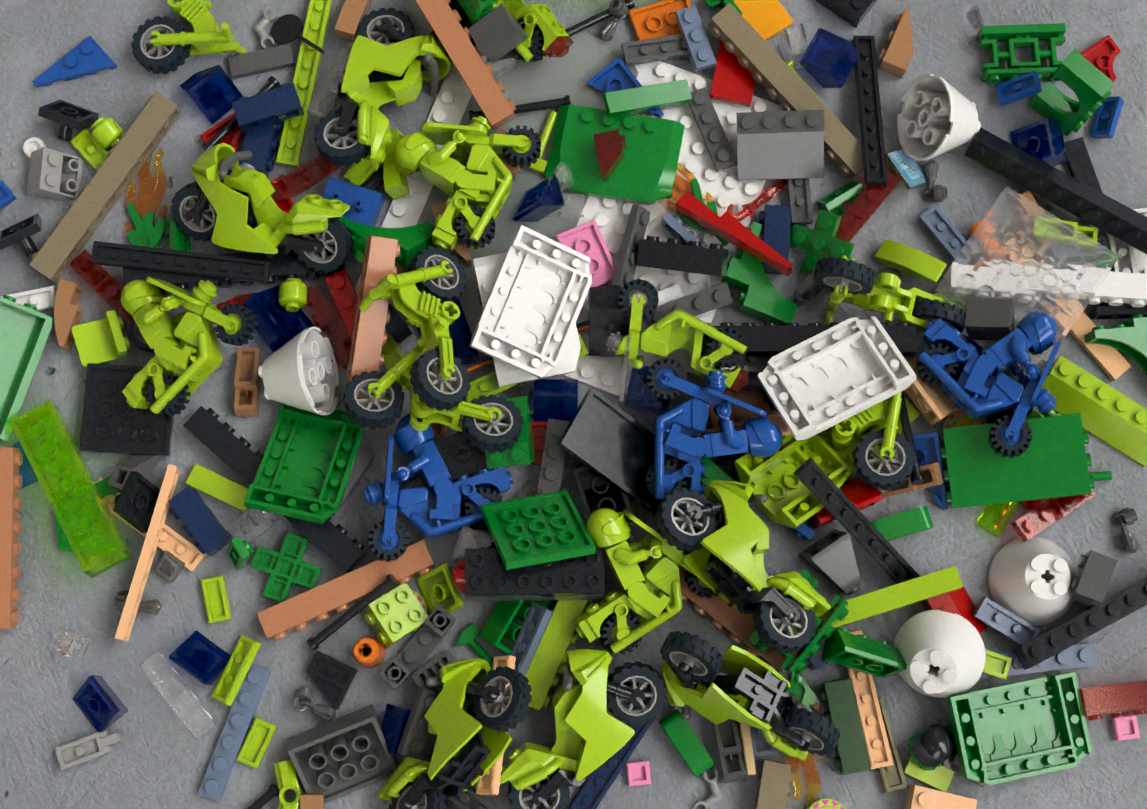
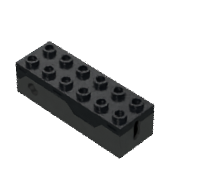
M596 547L595 554L506 570L497 548H465V556L453 568V581L465 594V601L601 600L605 593L603 547Z

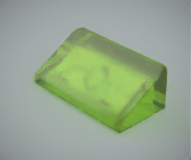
M1020 501L987 505L976 525L999 538L1020 505Z

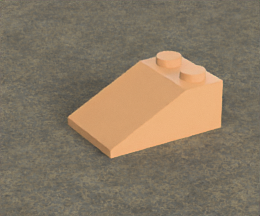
M909 784L905 809H976L977 800Z

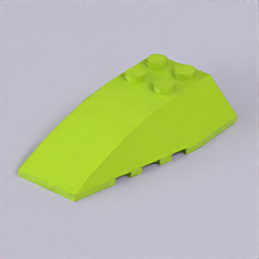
M831 428L805 440H795L792 434L783 436L780 449L774 455L757 457L751 456L749 451L737 459L734 464L740 481L754 486L755 489L752 495L765 494L767 496L765 503L757 504L760 509L774 523L796 528L823 509L824 506L793 473L807 459L811 458L840 489L855 469L853 466V455L864 435L862 433L857 437L853 435L850 443L845 447H837L831 442Z

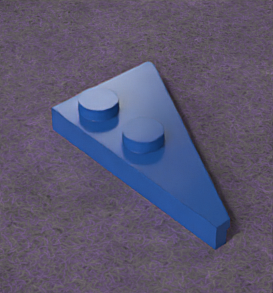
M88 36L32 82L37 88L40 86L46 87L52 85V82L60 80L70 81L85 75L97 74L99 70L107 68L113 70L117 68V65L91 36Z
M620 57L587 81L590 87L603 93L642 87ZM651 108L645 111L657 118L664 116L660 108Z
M939 432L913 435L919 466L939 462L944 484L928 487L940 507L943 510L948 509Z

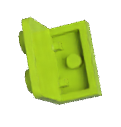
M115 310L106 311L105 319L72 327V335L83 367H87L88 363L103 364L127 357V349H130V344L127 336L122 335L123 321L121 316L116 315Z
M405 583L368 604L364 610V617L370 626H374L378 632L376 633L378 640L381 644H385L387 648L395 645L400 638L424 624V621L428 618L427 613L410 587Z

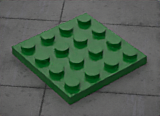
M567 490L481 505V514L506 570L586 556L596 552V546Z

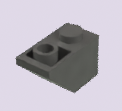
M134 454L116 464L107 485L122 492L131 471L139 472L148 480L158 457Z

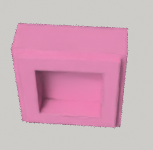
M1136 715L1111 718L1115 741L1140 738Z
M649 761L626 763L628 786L651 784Z

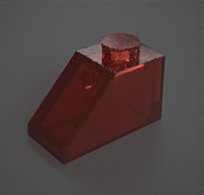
M619 129L593 134L603 181H607L624 157L623 149L627 148L625 135L620 136Z

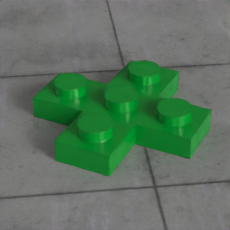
M819 210L813 229L794 224L789 245L806 251L800 272L810 275L816 267L818 259L825 257L828 259L830 257L840 259L845 255L850 259L854 243L835 237L842 216L825 210Z
M288 532L280 553L258 546L250 566L271 574L263 596L284 602L293 583L310 589L315 588L322 569L302 561L310 540Z

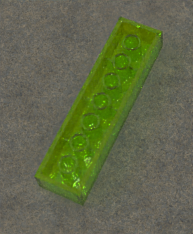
M49 400L10 420L83 572L93 578L132 557L133 555L59 408Z

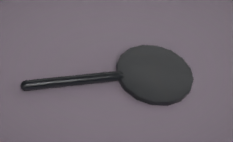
M293 14L281 16L272 25L271 35L276 42L286 44L298 38L320 53H325V50L300 35L303 25L298 16Z

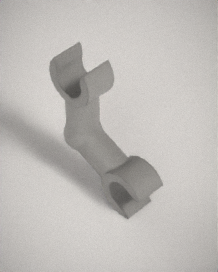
M270 7L264 10V17L254 26V31L261 39L262 49H266V42H271L275 47L274 39L268 36L264 30L269 23H273L278 19L277 12L272 17L267 16L271 11Z
M714 769L715 778L712 780L707 778L706 772L703 774L704 779L709 783L712 794L705 800L696 802L693 808L703 804L705 809H709L713 804L721 800L722 793L717 782L718 772L716 769Z

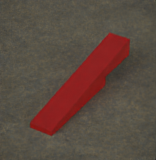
M688 191L676 202V210L681 215L787 276L792 273V264L728 212L725 211L719 217Z

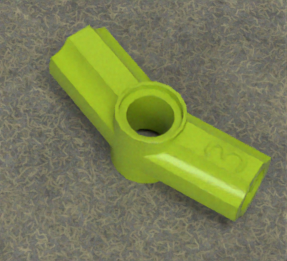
M292 760L274 763L280 792L278 809H299L300 795L303 792L300 788L297 771ZM288 789H293L296 792V799L293 802L286 799Z

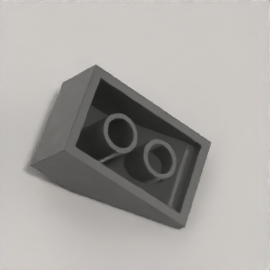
M1092 550L1085 553V555H1081L1077 564L1080 570L1077 576H1073L1070 588H1072L1070 595L1081 609L1087 610L1103 602L1117 560Z

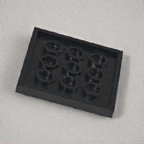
M87 364L79 451L170 456L174 416L155 414L149 407L147 409L132 408L126 402L127 398L122 393L127 384L133 379V376L144 368L143 366Z

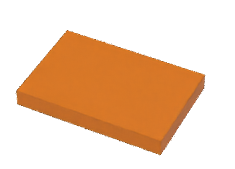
M663 0L628 11L637 41L681 35L675 12L692 7L690 0Z

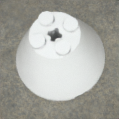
M924 74L919 76L909 85L901 101L904 102L902 112L897 115L898 140L905 154L917 161L930 160L967 143L980 130L981 124L978 120L975 103L969 101L938 75Z
M317 327L306 328L267 357L263 365L259 366L258 373L260 378L263 379L264 395L267 400L272 399L323 416L334 412L339 397H335L336 387L340 386L339 370L332 345L327 337L323 338L319 333L321 329Z
M1022 537L1007 543L994 556L988 572L989 591L995 603L1033 626L1045 625L1061 618L1072 606L1074 599L1070 595L1072 591L1070 584L1073 576H1077L1070 557L1057 544L1040 537Z
M937 609L920 612L909 618L901 626L895 637L893 647L898 648L907 665L906 670L899 672V674L910 687L924 695L935 698H947L948 696L964 693L972 688L982 675L986 659L982 637L967 619L956 613L952 614Z

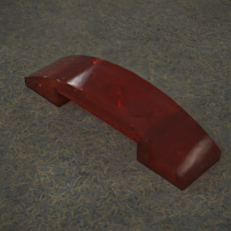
M319 154V156L286 176L282 174L272 180L270 183L275 189L272 197L277 203L293 198L315 186L341 166H336L333 162L331 164L328 163Z

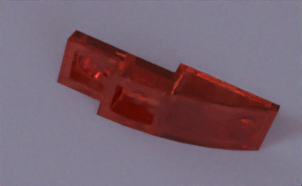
M84 250L69 265L129 324L133 316L121 304L123 287L101 265L92 264L91 255Z
M308 286L307 302L309 307L313 306L315 314L312 315L315 326H320L323 332L330 330L327 332L330 343H334L337 350L333 352L336 363H341L343 368L346 369L349 362V353L346 346L351 345L352 340L344 321L336 308L322 293L314 287Z
M1091 489V494L1048 498L1011 524L1022 541L1025 542L1095 497L1096 493Z

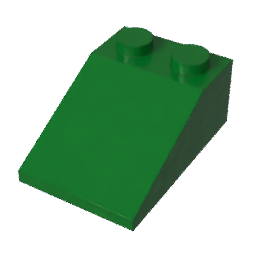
M528 396L506 398L507 401L511 400L515 404L514 406L518 407L521 411L520 416L523 417L522 431L518 442H515L511 449L507 448L502 453L499 451L489 453V451L485 450L487 468L525 465L536 461ZM499 428L501 433L506 431L505 429Z

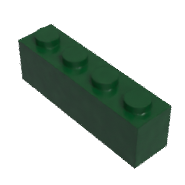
M851 678L821 684L822 689H819V697L822 703L825 702L826 711L824 712V717L828 719V722H832L840 734L835 747L836 757H833L836 771H839L840 775H848L871 770Z

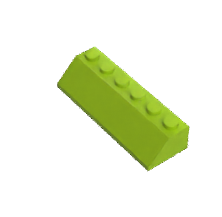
M1063 356L1056 358L1041 388L1049 390V394L1052 397L1054 395L1057 397L1054 401L1057 405L1053 410L1061 415L1081 413L1082 427L1085 431L1139 465L1146 467L1147 409Z

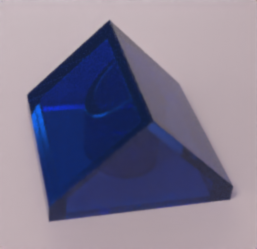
M553 174L526 191L512 218L515 222H538L565 205L557 176Z
M534 380V422L548 423V418L571 421L578 408V380Z
M196 630L168 658L204 685L211 686L227 665L231 655Z
M91 675L72 698L97 732L102 733L128 712L127 708L102 676Z

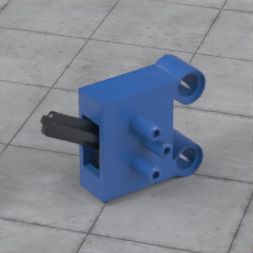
M380 169L360 186L330 177L322 198L328 200L337 199L344 204L350 205V209L342 217L359 224L375 227L385 202L383 194L375 192L384 183L383 169Z

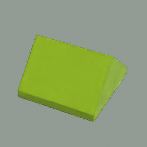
M447 563L416 579L430 614L438 605L449 614L465 608Z

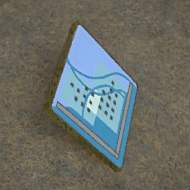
M903 148L885 154L886 159L894 169L891 175L897 173L900 178L896 181L897 183L903 182L908 190L929 183L925 172L914 158L908 157Z

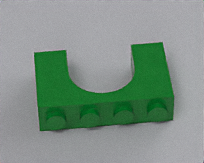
M1075 49L1061 62L1053 74L1074 91L1079 101L1067 97L1048 81L1042 87V92L1037 93L1028 104L1065 136H1068L1072 131L1077 133L1110 96L1112 92L1109 89L1114 85L1111 79Z

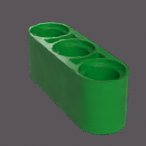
M927 506L871 521V524L887 541L934 527Z
M678 709L659 721L664 732L695 777H698L715 765L687 721L682 718Z

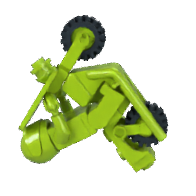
M482 116L473 117L471 124H468V126L426 122L422 124V133L407 134L397 141L394 147V156L398 164L404 169L413 172L420 171L424 178L447 195H450L445 204L446 210L435 221L434 226L436 228L432 233V242L435 246L452 252L458 243L457 237L463 245L466 243V246L474 251H478L480 246L481 248L485 247V243L488 245L491 243V238L493 239L495 236V220L512 191V174L497 155H503L504 159L507 158L509 164L513 163V167H516L517 164L520 165V168H524L525 164L527 167H530L531 162L535 164L537 158L539 159L541 139L537 132L534 133L533 128L527 130V126L523 125V129H520V125H518L516 130L510 128L509 133H494L489 137L487 136V132L491 129L489 121ZM436 145H444L441 149L437 150ZM454 151L455 159L449 157ZM455 220H456V232L453 230V225H454V223H455Z
M147 276L146 281L133 280L127 283L122 289L121 304L133 316L146 343L151 349H154L156 355L148 361L147 365L140 372L133 376V379L122 391L127 398L126 402L132 408L147 409L149 407L155 414L159 413L169 416L180 414V410L186 409L184 403L189 404L190 400L187 399L223 361L217 338H220V341L236 346L246 345L249 343L248 339H254L252 333L257 334L258 330L254 329V326H258V322L254 321L257 317L252 314L253 311L248 309V307L238 304H227L226 308L217 309V305L211 303V298H216L217 288L209 280L206 282L200 280L198 282L199 286H194L192 293L169 282ZM158 287L177 296L171 295L164 298ZM179 305L184 306L187 310L186 312L182 311L176 316H171L168 312L178 308Z
M601 508L594 511L588 518L587 531L594 544L599 548L603 547L612 572L623 591L621 589L611 591L604 597L603 601L598 604L597 602L591 604L585 609L586 612L575 619L578 624L575 629L582 639L586 637L589 642H592L600 637L605 646L615 654H618V652L626 654V651L632 652V648L639 646L637 643L641 642L642 636L681 611L682 595L679 565L688 570L685 571L687 576L685 581L695 594L703 598L704 596L707 598H712V595L718 596L686 565L683 560L686 556L684 554L685 551L677 550L676 546L667 544L668 541L665 538L663 539L660 533L626 509L623 512H616L612 509ZM625 516L651 534L641 537L639 542L627 543L626 540L630 538L631 529ZM652 556L654 559L641 572L638 563ZM628 607L642 617L636 619L635 616L628 612Z

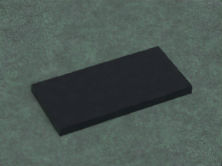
M589 388L557 444L655 516L662 500L656 499L651 495L645 480L646 473L650 466L654 464V434L596 389ZM664 453V459L672 460L680 466L685 462Z

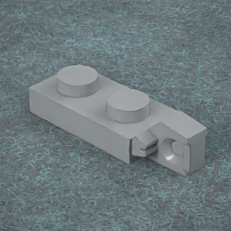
M107 731L98 732L55 748L61 771L113 751L111 746L123 741L121 733H114L108 736Z

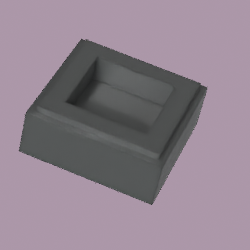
M166 551L154 571L172 583L178 577L185 563L169 551Z

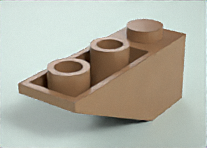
M908 7L905 8L903 14H898L894 22L897 28L895 32L891 30L886 41L889 43L888 49L883 48L878 59L881 61L880 70L901 79L914 53Z

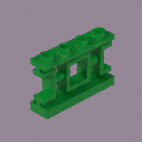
M1065 23L982 26L977 33V43H979V49L989 48L991 63H984L981 67V72L983 73L981 81L995 84L1000 81L1014 79L1035 70L1039 74L1040 81L1044 79H1050L1054 82L1060 81L1053 72L1062 62L1057 61L1056 46H1062L1066 41L1064 37L1066 32ZM1038 40H1048L1047 49L1039 50ZM997 42H1006V51H997ZM1014 47H1031L1032 62H1015ZM1040 58H1048L1049 67L1039 68L1041 66ZM1007 59L1008 69H998V60Z
M803 569L800 575L815 589L819 585V581ZM836 595L831 603L827 602L831 606L828 611L832 612L836 606L838 608L821 630L819 628L823 621L817 616L814 618L817 622V628L814 629L816 633L810 639V644L792 666L791 663L795 657L791 653L785 654V651L780 653L787 658L781 665V669L786 671L792 678L795 674L800 675L807 666L805 661L809 656L814 657L821 648L820 642L824 638L828 639L834 632V624L838 620L842 621L849 612L847 609L848 602L842 600L840 596ZM754 631L748 639L749 645L764 654L768 649L765 645L766 642L762 644L764 640L761 641L758 637V631Z

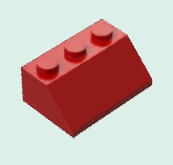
M856 477L848 481L849 485L840 487V490L859 511L875 505L883 499L877 489L872 488L870 484L866 485L863 483L861 477ZM825 507L810 517L814 529L836 520Z
M964 586L961 589L921 601L926 611L937 609L952 614L956 613L964 617L979 633L987 628L985 623L972 616L976 607Z

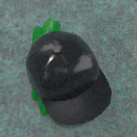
M932 724L921 731H916L915 736L908 739L910 742L908 744L909 751L912 752L910 757L914 758V763H918L919 767L924 768L925 771L935 770L936 767L944 764L955 748L954 740L956 739L952 726Z

